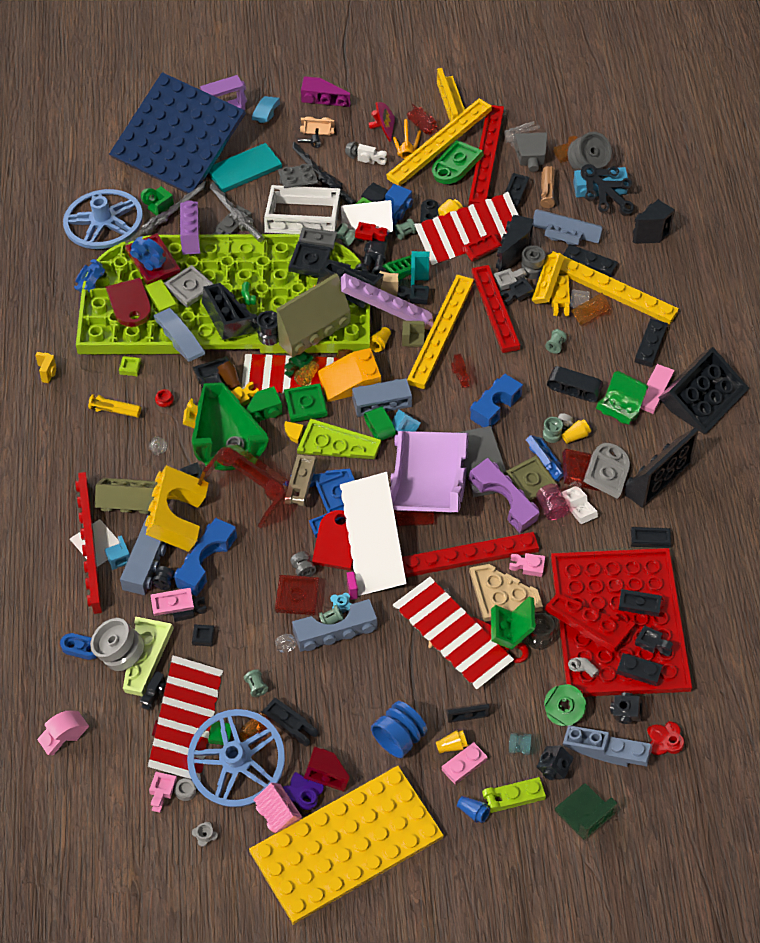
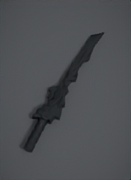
M293 142L292 148L307 164L312 165L314 172L319 175L318 181L328 184L329 188L340 189V197L349 205L356 204V201L342 190L343 187L340 181L336 180L334 176L327 174V172L322 171L321 167L309 158L310 155L305 153L297 143Z

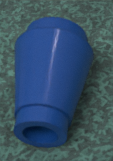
M462 796L457 803V807L476 823H484L490 814V808L484 802Z

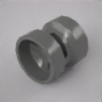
M306 551L298 552L290 559L293 568H296V574L299 579L309 578L316 572V568L310 562V556Z

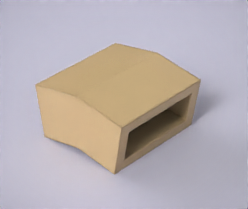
M380 271L379 273L384 274L381 290L397 297L398 273Z

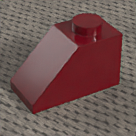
M314 746L304 778L344 792L349 775L335 753Z

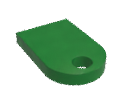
M456 140L434 163L432 167L434 179L441 184H452L459 181L484 156L483 150Z

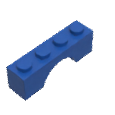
M217 518L207 525L202 538L197 540L193 551L187 554L184 564L175 572L174 578L177 588H191V594L196 597L207 583L206 571L201 566L202 562L210 554L227 552L237 538L235 526Z

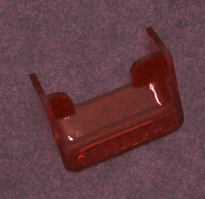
M229 444L221 448L205 467L198 485L201 486L219 463L223 466H233L263 487L266 496L273 501L258 524V527L262 528L286 496L289 481L239 445Z

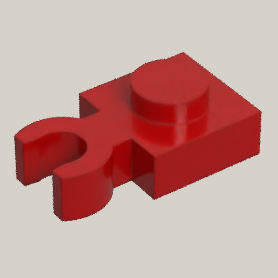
M359 222L355 231V238L370 241L376 238L379 241H385L388 229L384 227L376 228L375 224Z

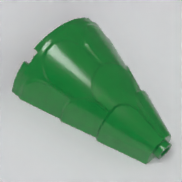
M204 383L198 402V412L192 435V446L196 458L205 463L206 467L215 470H234L250 464V460L256 456L259 457L266 449L269 441L267 433L257 424L251 414L223 383ZM232 436L240 437L245 443L244 449L227 451L226 441Z

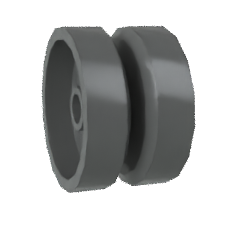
M588 132L571 142L567 155L569 163L575 170H581L586 164H592L597 169H600L610 161L612 150L608 139L603 134Z

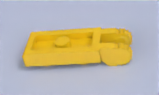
M558 275L551 296L553 316H558V307H564V315L569 316L568 275Z

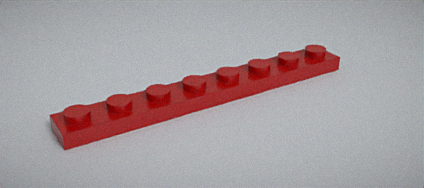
M491 105L492 111L485 116L479 149L483 150L484 156L476 163L469 206L474 203H480L488 198L504 106Z
M86 472L78 473L79 481H75L77 493L80 492V496L77 497L78 508H82V512L79 513V521L84 527L80 529L81 539L85 540V545H82L83 557L87 556V561L83 562L84 571L89 576V578H85L86 589L90 590V595H87L88 607H92L94 614L102 613L89 486Z
M534 532L404 556L402 561L406 578L510 558L511 554L525 555V553L539 552V546Z

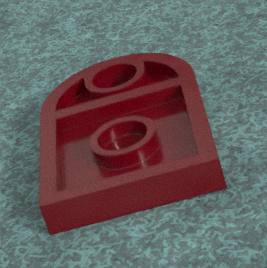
M141 278L106 286V292L115 318L120 324L127 327H137L149 320L151 306ZM132 316H139L137 319H131Z

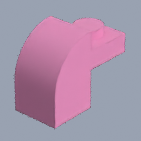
M64 711L53 716L44 724L47 729L37 740L48 755H54L66 740L77 741L89 725L79 711Z

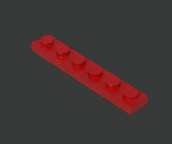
M489 265L472 268V276L502 353L520 350V343Z

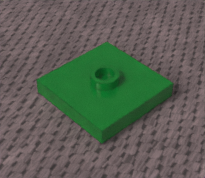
M320 383L284 389L291 422L328 416Z

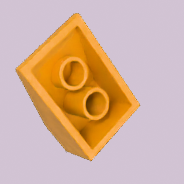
M371 348L352 352L318 371L327 402L352 397V388L381 383V375Z

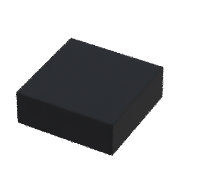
M194 624L192 645L212 647L215 632L214 625Z

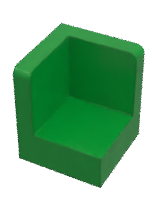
M162 186L156 189L157 200L148 206V210L155 215L166 212L174 205L173 195Z

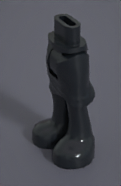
M386 236L385 241L373 238L372 241L369 240L365 244L364 261L356 265V270L361 271L364 268L368 269L367 272L370 273L371 265L375 263L371 274L378 275L380 271L387 273L386 268L383 267L388 251Z

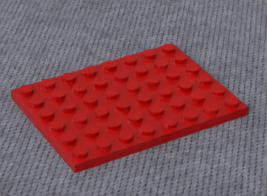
M669 548L551 553L555 595L560 594L582 603V606L587 608L594 607L600 609V613L611 616V614L619 617V620L624 622L632 621L636 623L634 629L614 652H611L558 619L566 684L578 688L584 697L621 695L624 692L632 694L691 692L692 684ZM621 589L661 595L659 617L618 610ZM644 625L663 633L662 639L673 643L671 648L673 651L669 657L661 654L658 649L652 653L635 645V640ZM625 653L663 665L657 686L616 674L622 654ZM573 658H586L599 670V673L592 678L585 671H572L568 666V662Z

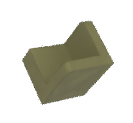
M403 321L402 346L423 347L424 321Z

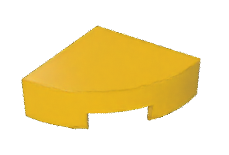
M285 421L287 436L291 441L299 443L304 429L303 425Z

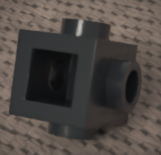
M627 692L615 695L614 701L611 702L610 706L611 714L622 724H631L632 721L642 722L643 700L640 696H633L632 693Z
M561 745L546 746L536 768L548 780L564 779L574 758Z

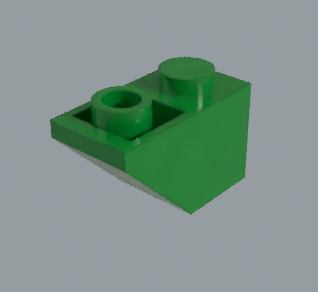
M274 386L257 391L246 409L257 423L282 414V403Z

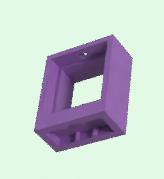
M238 75L200 86V90L215 97L237 91V98L227 102L246 110L245 103H247V98L244 93L246 86Z

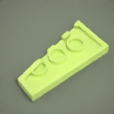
M135 617V630L144 640V649L139 660L133 666L126 669L123 690L125 693L143 696L174 627L170 623Z

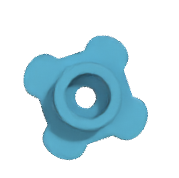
M348 593L331 596L330 599L333 602L332 609L335 605H338L342 613L350 610L351 603L349 602L350 595Z

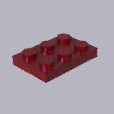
M158 233L143 239H152L163 249L162 255L163 258L166 256V260L160 268L147 270L138 259L131 256L132 243L125 246L126 252L147 285L180 273L178 264Z

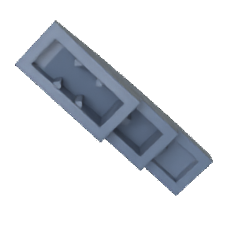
M170 308L154 315L155 321L163 328L164 334L172 341L174 348L187 361L190 362L205 355V351L194 335Z

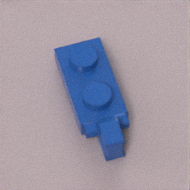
M530 435L526 439L530 445V450L539 457L553 479L559 481L566 474L560 467L561 463L542 438Z

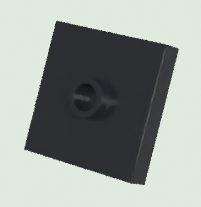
M298 241L288 267V272L318 277L320 268L331 257L332 248Z

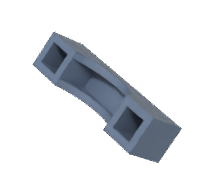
M370 599L351 604L346 618L336 624H323L316 621L312 616L292 621L293 633L300 652L310 651L318 646L331 645L335 641L351 639L362 633H371L377 629V617Z

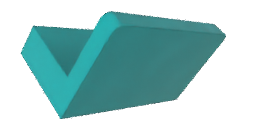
M412 251L411 285H415V280H429L430 251Z

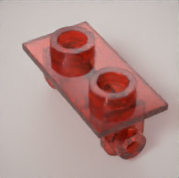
M412 104L414 109L407 113L408 120L415 125L421 121L417 127L425 134H432L433 129L438 131L436 120L432 116L428 117L425 115L426 112L420 106L417 108Z
M394 510L396 526L434 524V511Z

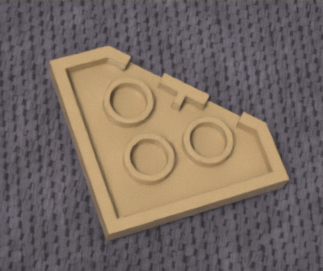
M490 564L469 568L484 622L491 621V608L495 605L513 612L529 596L534 598L535 612L543 610L539 592L534 587H527L520 583V580L507 573L503 574L497 571L496 567Z

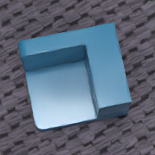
M398 409L392 420L396 431L416 432L421 423Z
M122 535L118 536L119 544L105 549V554L112 570L125 566L130 557Z

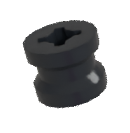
M159 566L155 572L156 576L153 577L151 583L160 590H169L175 572L168 567Z

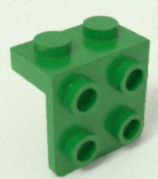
M616 371L612 376L606 396L598 402L596 409L600 410L604 415L612 416L618 419L619 422L629 425L638 417L648 386L620 371Z
M529 596L513 612L497 605L491 608L492 642L512 650L535 630V605L533 597Z

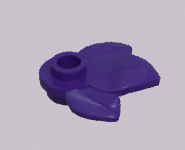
M295 772L291 778L290 786H284L283 789L292 802L297 803L304 810H311L317 805L318 796L323 792V785L308 781L302 775Z

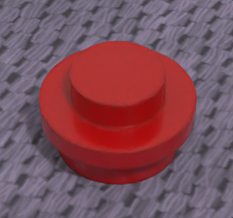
M166 389L158 391L155 396V402L160 407H168L174 401L173 394Z

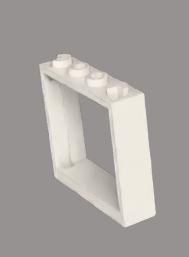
M271 185L264 217L265 233L300 234L302 227L336 232L340 208V189L298 186L284 189V186ZM276 203L333 206L332 217L274 214Z

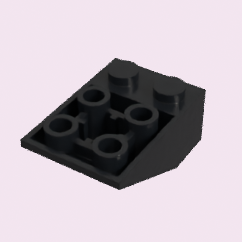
M513 214L512 220L507 222V234H503L501 241L503 245L502 247L499 246L497 251V257L499 258L496 263V269H498V272L511 269L522 260L523 250L531 246L534 219Z

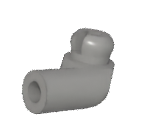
M573 658L568 662V666L572 671H585L592 678L599 673V670L586 658Z

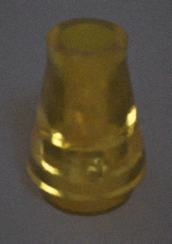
M311 361L306 366L297 370L294 376L296 383L300 386L309 385L319 370V365Z

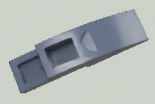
M568 725L563 741L564 746L583 755L628 767V763L647 766L652 750V745L649 743L610 737L609 732Z

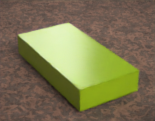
M162 279L145 286L159 313L168 308L171 310L177 308L176 302Z

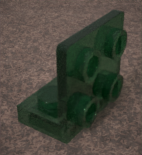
M583 784L555 808V812L585 840L615 815L617 802L612 797L605 802L587 784Z

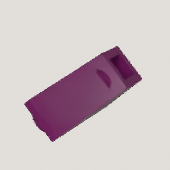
M304 76L301 87V102L351 106L349 92L321 78Z

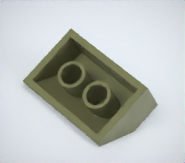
M103 478L96 484L95 507L101 508L102 511L120 509V512H132V510H139V513L149 514L151 513L148 511L150 503L154 500L152 492L155 486H157V482Z

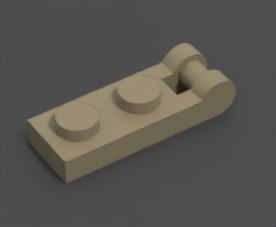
M297 454L285 496V504L292 505L296 503L299 506H306L307 495L317 462L315 456ZM300 492L299 496H294V493Z

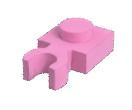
M525 553V558H521L518 554H511V561H516L517 563H510V570L517 571L523 569V574L542 577L545 556Z

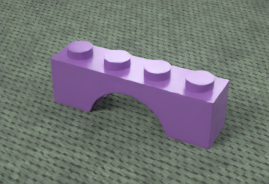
M185 201L180 203L182 255L200 253L198 202Z
M487 458L470 471L469 480L481 493L494 491L507 498L511 507L507 520L519 533H522L538 520V507L526 498L521 489H517L513 485L510 477L504 475L495 462H491Z

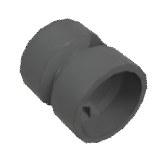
M528 246L522 252L521 268L525 269L527 273L525 277L528 279L539 278L544 266L545 251L539 246Z

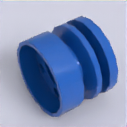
M396 701L386 711V716H381L371 726V731L376 741L387 752L397 758L404 757L412 749L413 743L419 742L420 738L424 737L428 730L422 717L412 707L401 701Z

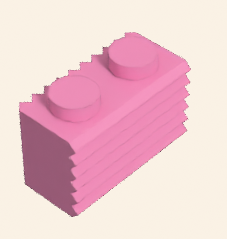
M271 782L254 798L257 811L267 819V826L273 833H278L302 819L301 814L281 784Z

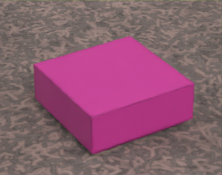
M347 572L350 600L357 599L358 587L355 573Z

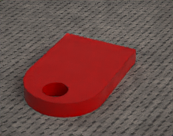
M335 510L326 514L320 522L312 563L314 565L351 571L353 559L348 538L349 531L347 530L346 522L343 525H338L335 522L338 517H344L346 520L347 518L343 510Z

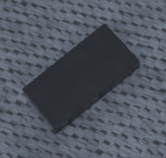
M228 356L194 366L193 371L198 383L200 384L199 377L205 378L214 375L215 372H219L217 367L228 362Z
M631 527V547L671 548L670 528Z

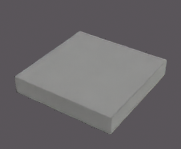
M191 265L164 284L168 291L188 308L202 298L203 287L213 283Z

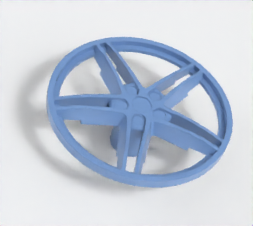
M114 189L98 190L81 196L68 207L63 218V226L68 238L79 246L90 249L110 248L127 241L139 230L143 221V211L138 200L129 193ZM114 194L129 200L121 201L109 207L107 199L102 195ZM92 197L90 201L92 212H78L71 215L77 205ZM136 207V221L132 227H129L118 217ZM69 224L90 225L84 240L72 233ZM104 227L122 234V236L113 240L95 242Z
M242 709L223 711L205 721L194 734L188 750V770L196 788L210 801L226 807L248 806L256 803L254 798L271 782H279L285 765L283 741L273 724L260 714ZM231 716H244L255 719L267 729L255 734L244 742H240ZM227 717L234 737V741L231 742L228 740L224 718ZM220 720L224 743L223 748L195 751L202 734L212 724ZM269 733L272 734L271 737L260 743L254 749L251 750L249 748L250 745L259 741ZM275 739L278 749V763L273 777H271L251 759V756ZM219 755V760L194 759V756ZM194 763L223 766L215 795L209 792L200 782ZM253 766L270 782L268 784L264 783L247 771L248 768ZM239 772L265 787L257 794L245 799H227ZM230 773L232 777L223 798H220L227 774Z

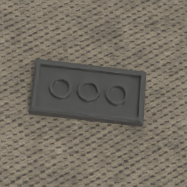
M491 426L456 432L469 433L468 458L464 459L463 466L467 468L466 475L473 497L498 493L494 491L481 493L469 480L470 471L487 458L491 462H495L499 466L500 471L505 474L506 470Z

